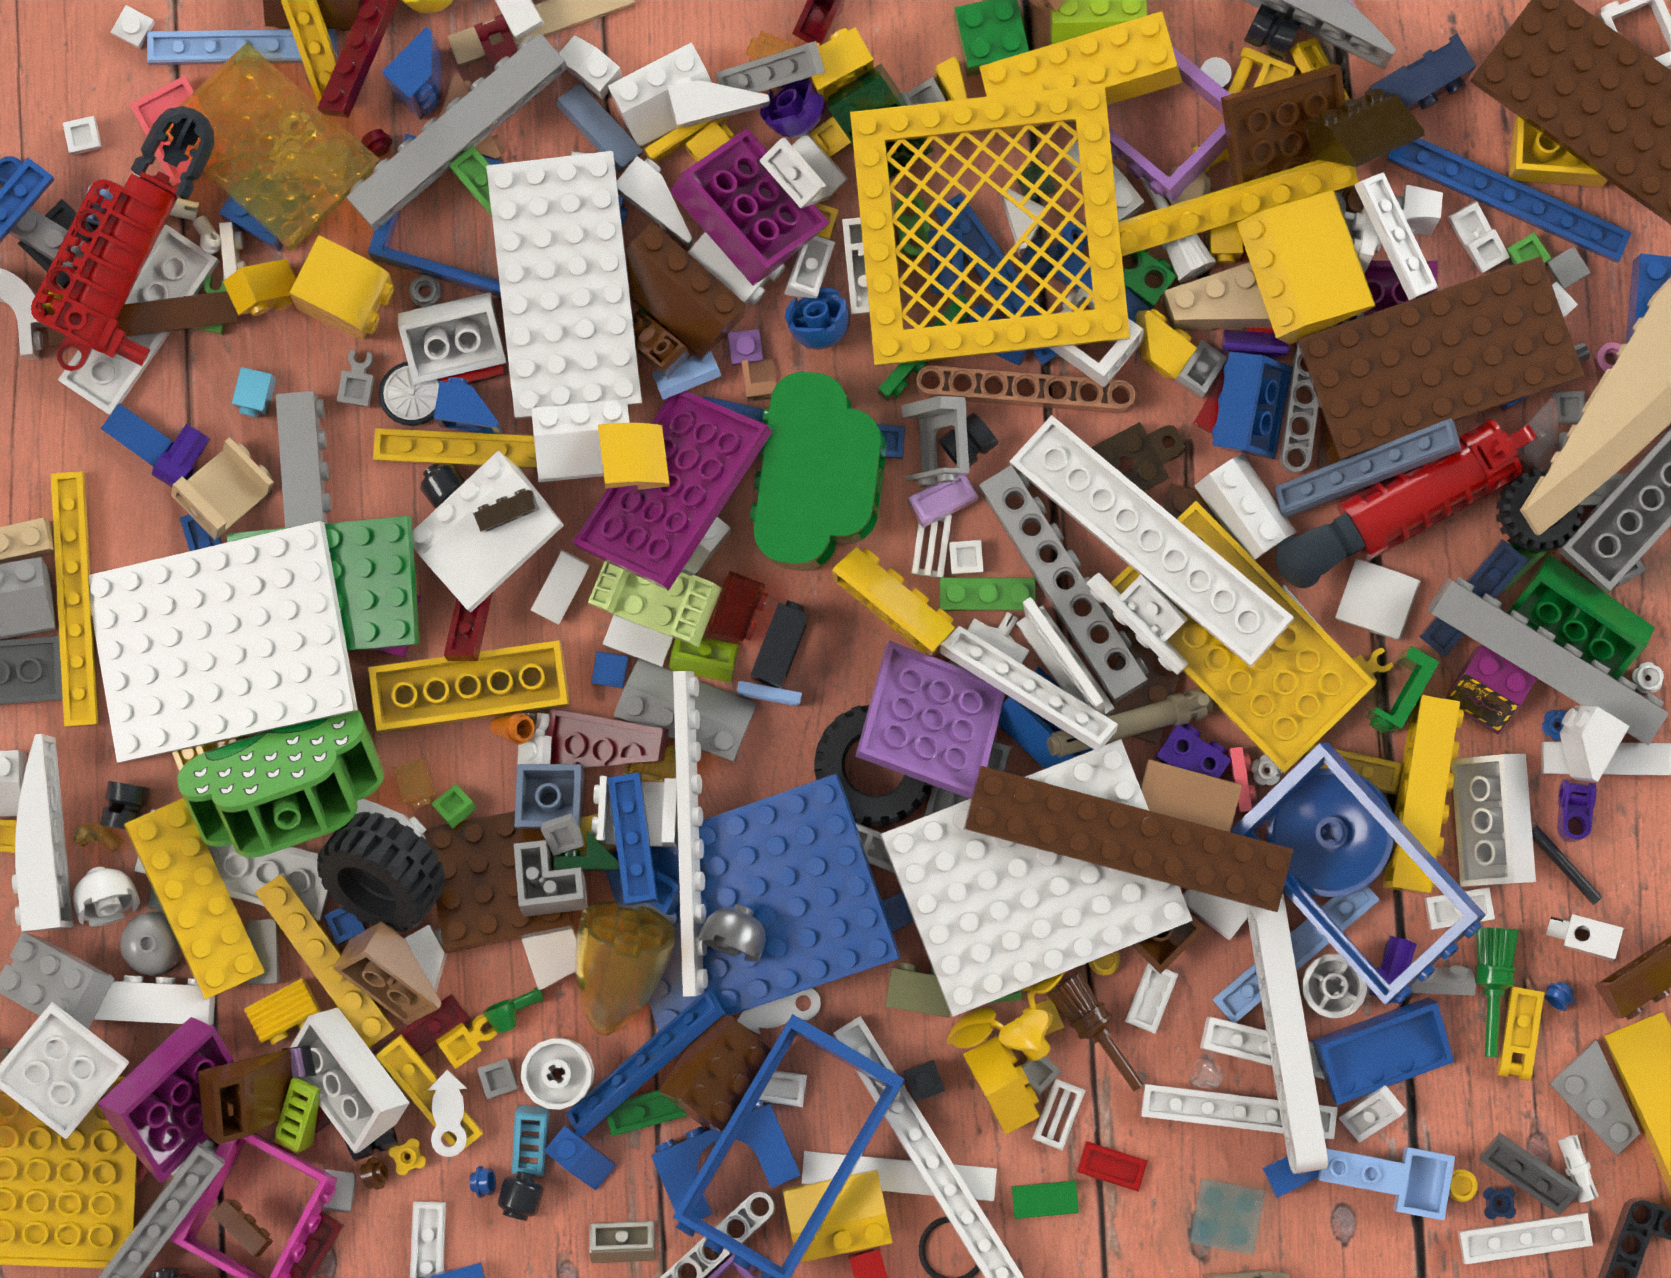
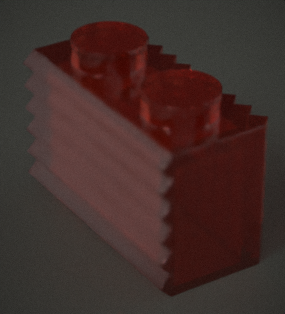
M729 571L706 631L742 646L745 639L751 641L757 623L752 620L756 610L763 611L769 595L764 592L765 584Z

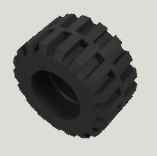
M1541 469L1533 470L1514 479L1508 484L1507 488L1503 489L1500 494L1502 498L1497 502L1496 509H1499V514L1496 515V520L1502 524L1500 531L1502 535L1506 533L1510 537L1507 540L1512 545L1518 544V549L1526 551L1529 549L1531 553L1552 550L1566 543L1575 534V529L1580 527L1582 520L1579 519V516L1583 514V507H1579V504L1540 535L1534 534L1521 513L1520 509L1526 497L1530 495L1540 477L1546 476L1549 469L1541 471Z

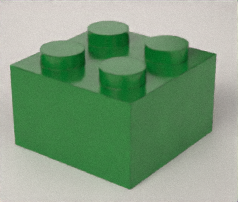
M985 0L954 7L953 18L967 77L981 74L979 66L1029 52L1018 0Z

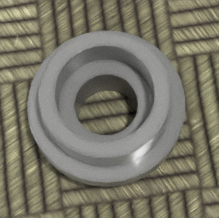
M422 275L415 278L410 284L409 295L416 305L428 307L434 305L439 300L441 288L436 279L431 276ZM423 287L431 288V293L427 297H422L420 290Z

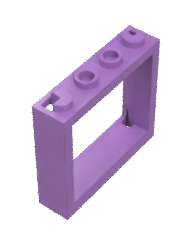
M1173 47L1182 81L1223 114L1221 97L1231 94ZM1113 104L1107 105V110H1108ZM1223 122L1168 177L1109 128L1112 158L1115 160L1118 158L1122 159L1127 164L1126 168L1137 179L1143 177L1150 183L1149 188L1156 195L1166 196L1172 202L1228 147L1225 124Z

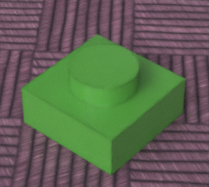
M1535 232L1507 249L1514 265L1542 256L1544 264L1551 259Z
M454 784L431 803L452 829L477 809L473 801L457 784Z

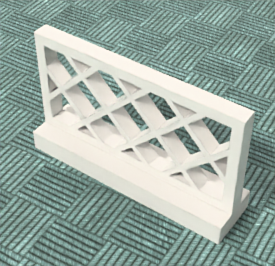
M1031 597L1023 602L1025 617L1016 623L1017 627L1059 687L1104 716L1115 711V707L1042 605L1038 608Z

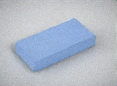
M710 351L702 360L697 356L687 358L668 378L659 371L653 372L652 375L662 399H666L721 376V373Z
M744 681L738 682L737 694L739 696L796 707L800 706L801 692Z

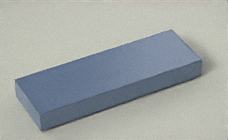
M580 83L557 100L555 105L599 152L613 151L615 169L618 172L630 165L637 156L640 157L643 150Z

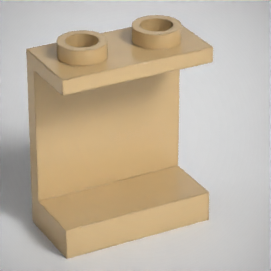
M229 437L225 440L223 450L188 480L182 476L173 484L171 496L216 540L271 493L274 482L270 472L264 466H258L250 458L249 451L241 443L236 444Z

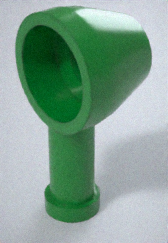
M538 987L533 988L534 990L519 997L498 1002L483 1011L484 1016L498 1033L509 1031L517 1026L516 1011L544 1001L541 991L538 990Z

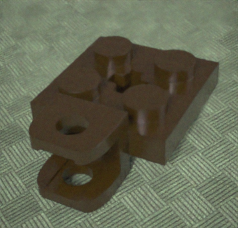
M1140 422L1091 447L1117 470L1121 464L1120 459L1126 456L1128 460L1133 458L1135 460V464L1132 465L1133 472L1129 474L1125 470L1119 472L1143 492L1170 479L1163 465L1178 458L1186 449L1175 426H1164L1147 435ZM1166 438H1173L1175 440L1171 448L1164 447L1163 443Z

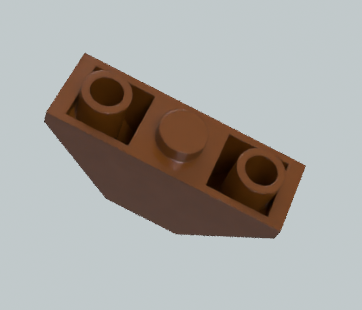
M638 310L632 316L636 351L651 366L668 378L689 357L688 349L650 317Z

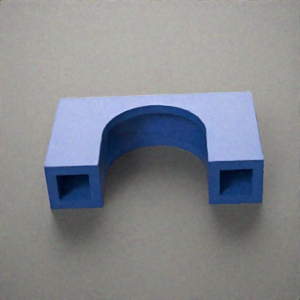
M759 1100L735 1140L747 1144L755 1152L769 1185L773 1188L800 1176L801 1172L771 1103L764 1105L763 1101ZM702 1125L686 1132V1140L675 1144L674 1140L670 1139L655 1146L657 1152L652 1154L651 1157L675 1212L698 1175V1161L702 1152L710 1144L718 1141L722 1134L721 1132L713 1129L705 1131ZM705 1193L692 1212L694 1216L700 1219L713 1213Z

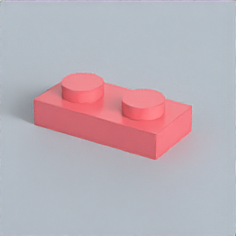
M1243 747L1230 748L1227 750V757L1231 759L1229 762L1231 782L1242 785L1236 813L1248 812L1252 809V804L1257 802L1254 785H1249L1247 772H1251L1249 753H1243Z

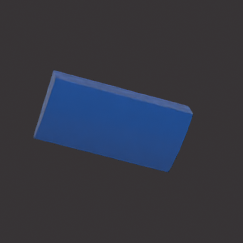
M1428 997L1311 1040L1322 1074L1336 1105L1375 1092L1384 1085L1388 1087L1454 1062L1438 1003Z

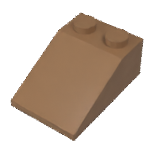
M379 922L351 938L333 968L407 1025L439 1009L442 1004L407 941L398 935L393 927L383 922Z

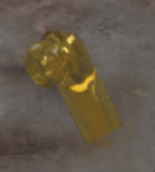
M100 823L81 824L75 829V834L73 835V841L80 847H85L90 842L99 841L112 853L123 843V840L107 826L100 825Z

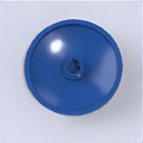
M1329 768L1319 769L1267 822V842L1293 849L1288 871L1308 893L1322 897L1346 896L1371 885L1388 866L1396 843ZM1359 775L1392 811L1387 799L1378 787L1365 777Z

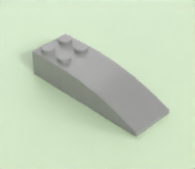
M1243 0L1257 8L1264 4L1274 9V11H1277L1279 19L1287 15L1302 22L1299 27L1300 29L1379 68L1385 69L1396 51V48L1378 28L1348 0Z

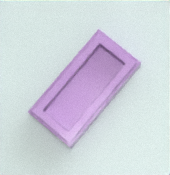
M964 474L957 476L956 482H939L937 486H931L908 497L907 503L922 528L977 502L979 496Z

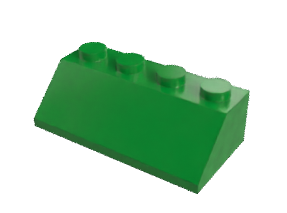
M1548 555L1531 576L1507 611L1510 615L1512 610H1515L1528 618L1529 621L1526 625L1536 631L1540 626L1556 636L1554 642L1563 648L1566 643H1569L1583 652L1580 658L1591 664L1595 659L1610 668L1608 675L1616 680L1620 678L1646 648L1655 629L1647 621L1551 555Z

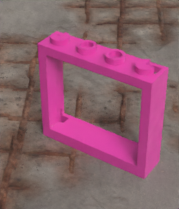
M256 1133L249 1137L219 1144L215 1154L223 1158L225 1164L173 1232L170 1241L236 1278H267L196 1238L245 1142H248L319 1181L269 1277L291 1278L289 1272L294 1262L297 1263L304 1255L306 1250L304 1243L309 1233L312 1234L320 1224L321 1216L319 1214L324 1204H328L336 1193L334 1185L338 1178Z

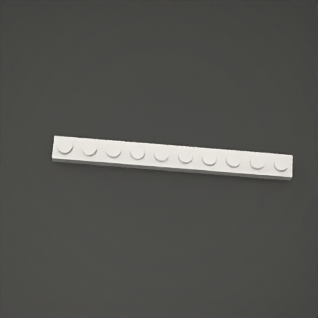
M673 671L683 996H698L704 993V988H707L708 973L706 969H703V956L706 955L707 945L703 943L704 940L698 939L702 923H705L706 908L704 904H701V891L705 888V876L703 872H700V859L704 855V843L702 839H699V826H702L703 811L701 807H698V794L702 791L701 775L697 774V761L701 759V746L699 742H696V729L700 727V714L698 710H695V697L699 694V681L697 677H694V671Z
M861 1016L833 1033L838 1041L897 1074ZM855 1069L875 1103H877L886 1087ZM903 1085L885 1115V1119L984 1278H1024Z

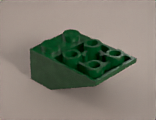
M881 63L828 96V110L852 144L850 112L908 106L900 90ZM927 138L909 139L906 141L919 150ZM896 141L886 142L887 152ZM901 144L891 158L902 167H905L915 154ZM931 145L922 154L926 156L933 152ZM888 162L889 178H891L900 171Z

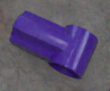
M185 424L170 450L164 452L156 462L152 470V476L170 487H173V484L182 476L188 480L193 475V466L209 443L210 438Z
M1389 936L1380 968L1378 967L1377 970L1390 984L1411 965L1416 943ZM1370 989L1369 994L1372 995V996L1378 997V996Z

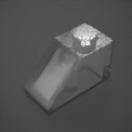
M1552 397L1523 426L1525 427L1530 424L1537 437L1533 442L1517 450L1518 455L1515 456L1529 471L1539 468L1545 471L1552 464L1550 461L1554 456L1553 452L1560 446L1557 401Z

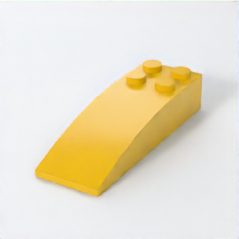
M1661 1011L1603 1035L1671 1195V1026L1664 1012Z

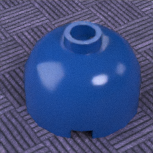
M822 287L817 298L804 297L799 301L797 297L794 298L786 308L785 320L795 341L807 349L821 350L836 345L844 338L850 324V313L845 298H842L837 290Z

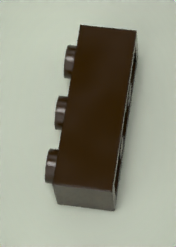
M523 488L514 492L515 496L510 498L504 496L497 499L496 504L491 506L485 504L478 507V511L473 514L480 532L490 531L540 510L533 491H526Z

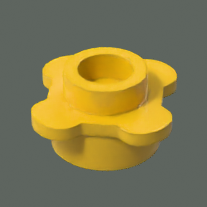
M410 1138L407 1140V1143L395 1146L389 1150V1155L396 1162V1172L399 1175H406L409 1170L414 1168L421 1169L426 1164V1158L422 1156L419 1149L420 1143L415 1138ZM405 1154H410L411 1158L406 1160Z

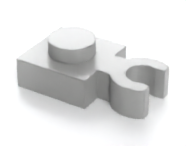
M351 349L348 354V361L352 366L351 372L344 370L341 372L337 402L370 408L375 377L366 374V370L373 364V354L367 352L365 362L357 363L355 360L357 352Z

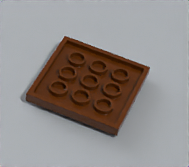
M1332 64L1221 97L1233 186L1319 160L1311 158L1307 121L1318 117L1321 111L1336 109L1342 106V102L1345 101L1341 66ZM1345 188L1336 190L1335 192L1343 191Z
M515 811L461 821L453 829L449 824L426 828L427 845L438 854V861H442L445 873L444 891L436 901L445 953L572 929L569 911L524 917L519 908L514 844L546 839L541 832V828H515ZM551 851L552 871H554V857H560V854L553 855Z

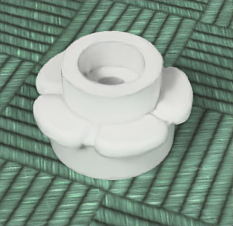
M1642 663L1639 668L1633 671L1632 680L1636 683L1638 691L1642 693L1651 691L1654 693L1662 687L1663 671L1653 663ZM1646 675H1649L1651 677L1650 681H1646Z
M1262 755L1259 760L1256 759L1251 766V771L1254 774L1253 778L1258 784L1272 786L1279 782L1282 772L1266 755ZM1266 767L1270 769L1269 773L1264 772Z

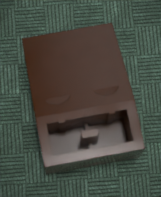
M286 1049L198 1071L203 1131L217 1144L249 1137L279 1120L291 1079L293 1078L291 1050Z

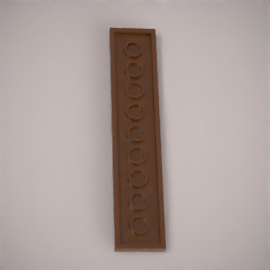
M979 766L963 828L964 830L1272 912H1278L1293 853L1291 848L984 766Z

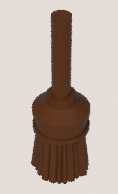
M1081 970L1046 994L1071 1022L1070 1026L1076 1030L1079 1039L1092 1038L1094 1043H1100L1133 1092L1144 1085L1110 1037L1111 1030L1108 1028V1025L1113 1016L1105 1009L1103 1002L1098 1003Z

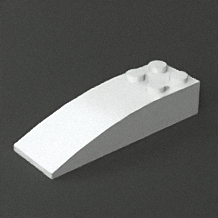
M35 734L25 768L18 805L15 834L16 874L12 875V888L15 894L18 893L19 906L15 907V920L17 926H21L22 932L74 928L56 738L44 734Z

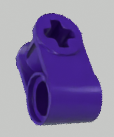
M1562 779L1558 796L1557 832L1564 841L1576 842L1590 834L1593 809L1596 801V783L1590 782L1588 785L1569 783L1568 779ZM1570 818L1576 819L1581 824L1579 835L1569 832L1567 824Z

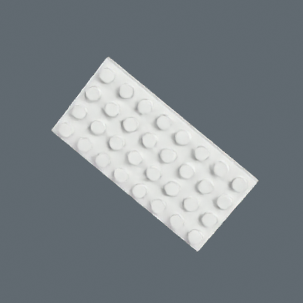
M613 151L487 165L515 418L532 417L531 408L622 399H627L628 406L642 404Z

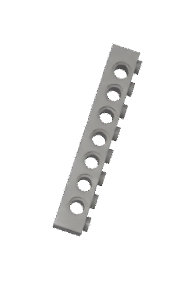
M1010 465L979 484V490L1115 704L1147 684L1148 679L1145 675L1149 671L1140 657L1134 659L1128 649L1132 644L1123 630L1117 632L1111 621L1115 617L1107 604L1100 605L1098 600L1091 594V588L1087 585L1090 577H1082L1077 569L1081 566L1077 556L1072 550L1066 551L1060 541L1064 537L1055 523L1049 525L1044 517L1047 510L1038 496L1032 498L1027 488L1030 486V483L1026 476L1019 471L1016 472L1013 466ZM1011 496H1019L1023 499L1024 504L1021 508L1013 510L1006 505V501ZM1035 522L1041 527V530L1036 536H1028L1023 532L1025 524ZM1045 549H1053L1058 554V557L1052 563H1045L1040 559V553ZM1063 575H1068L1074 579L1075 584L1072 588L1063 590L1057 586V579ZM1079 602H1086L1091 606L1092 611L1089 615L1081 617L1075 614L1074 606ZM1095 629H1104L1109 635L1108 640L1101 644L1092 641L1090 634ZM1114 655H1119L1124 658L1126 665L1123 669L1115 671L1108 666V659Z

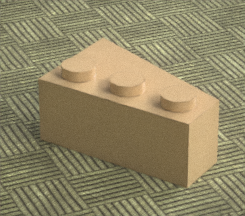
M1250 262L1164 291L1162 302L1174 330L1176 328L1181 330L1273 328Z

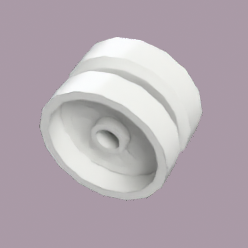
M555 1037L538 1043L528 1052L522 1063L521 1080L525 1092L533 1102L546 1109L561 1110L575 1105L588 1094L594 1082L595 1067L591 1055L580 1043L570 1038ZM555 1067H562L565 1074L562 1075V1079H556L553 1076Z

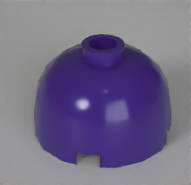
M805 78L783 85L774 93L769 90L767 95H769L770 104L767 107L760 108V115L769 128L781 136L797 138L810 133L817 127L824 113V98L821 94H818L812 81Z

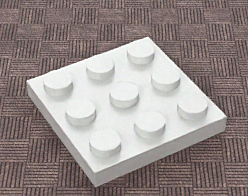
M51 1002L0 1063V1089L63 1138L67 1139L127 1067L129 1061Z

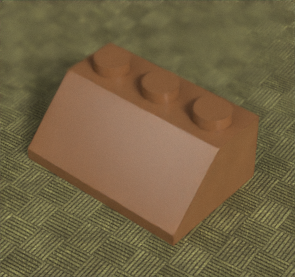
M1149 759L1140 788L1149 811L1230 832L1242 785Z

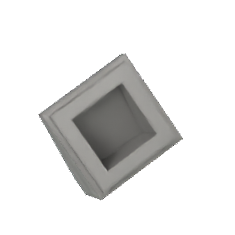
M324 1170L338 1178L334 1185L336 1187L334 1197L328 1204H324L322 1210L350 1213L356 1189V1175L349 1172Z

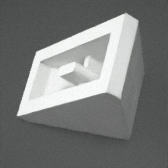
M1011 189L1007 191L1019 203L1024 198V196ZM1000 195L1012 236L1016 243L1033 223V220L1004 196ZM1030 199L1024 205L1035 216H1038L1045 208ZM1037 225L1034 228V230L1030 233V235L1027 237L1030 241L1033 239L1040 225ZM1025 242L1017 249L1018 255L1024 254L1028 245Z

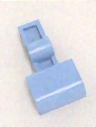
M1404 1146L1401 1162L1326 1148L1328 1166L1326 1169L1319 1170V1181L1395 1195L1394 1211L1445 1220L1455 1156Z

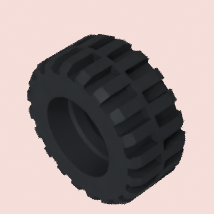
M859 705L845 713H841L824 730L816 748L814 760L816 780L839 773L855 822L869 827L887 826L900 822L914 813L928 797L933 785L904 775L899 785L892 791L883 795H868L860 792L850 783L845 772L846 755L851 746L860 740L869 705Z
M370 812L356 813L346 825L332 834L317 858L318 876L322 878L321 883L324 889L330 892V897L335 902L343 906L342 909L345 912L353 914L362 923L371 924V927L379 922H383L399 932L416 928L423 921L444 891L445 873L442 861H438V854L433 848L430 849L427 845L428 842L422 836L416 835L413 832L414 829L408 825L400 824L399 820L393 817L386 818L384 814L377 812L372 814Z

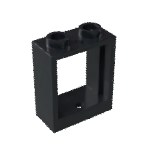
M787 600L785 605L778 602L751 672L753 680L771 687L783 689L809 622V614L805 613L804 606Z

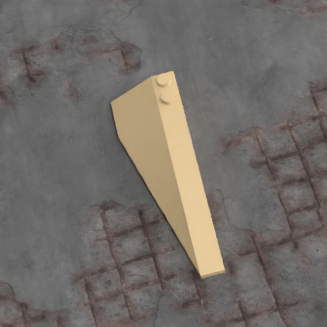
M1671 277L1649 300L1647 304L1649 306L1648 311L1643 318H1638L1632 328L1635 332L1629 342L1622 344L1616 354L1618 356L1616 363L1612 369L1606 370L1581 411L1583 416L1579 423L1572 425L1566 435L1569 438L1561 452L1556 451L1551 459L1552 465L1546 476L1540 477L1520 509L1535 535L1542 534L1587 498L1671 423Z

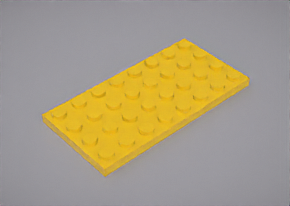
M1195 501L1177 520L1291 614L1294 620L1252 667L1248 666L1174 602L1172 603L1188 620L1167 641L1188 661L1189 664L1182 671L1212 699L1225 715L1284 774L1376 683L1228 532ZM1129 565L1110 584L1122 594L1140 574Z

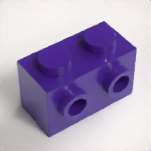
M1184 724L1183 727L1180 725L1174 726L1154 757L1161 763L1218 779L1231 761L1226 756L1228 751L1214 741L1207 744L1199 738L1201 733L1189 724Z

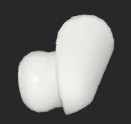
M206 216L198 217L194 220L193 226L201 237L200 247L204 252L214 254L221 247V238Z

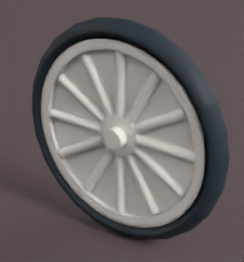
M408 362L394 366L383 377L379 388V401L383 411L393 421L402 425L415 426L429 422L434 418L441 379L414 384Z

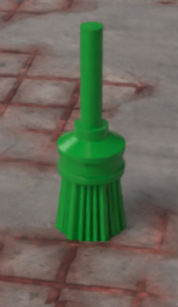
M1481 927L1476 933L1478 965H1475V969H1477L1475 982L1484 988V995H1488L1484 1057L1497 1058L1500 998L1504 996L1506 989L1515 985L1514 971H1516V967L1512 966L1519 929Z

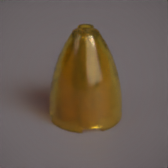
M602 901L588 906L582 912L576 938L575 977L583 1012L589 1025L598 1034L610 1035L627 1025L651 998L667 968L675 944L673 935L675 928L664 916L650 908L641 905L639 910L619 907L617 901Z

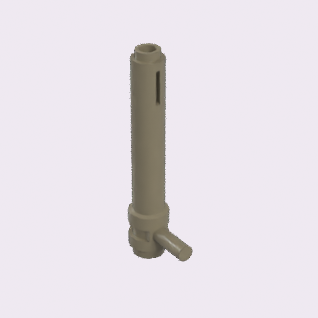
M1194 688L1187 690L1184 695L1176 693L1167 696L1164 701L1109 716L1107 718L1116 722L1118 727L1116 733L1107 743L1172 724L1175 726L1187 724L1190 719L1194 721L1204 719L1207 714L1213 711L1212 699L1202 690ZM1064 730L1054 732L1051 737L1047 738L1048 750L1052 756L1063 757L1090 749L1091 747L1080 740L1067 743L1068 740L1075 739V737Z

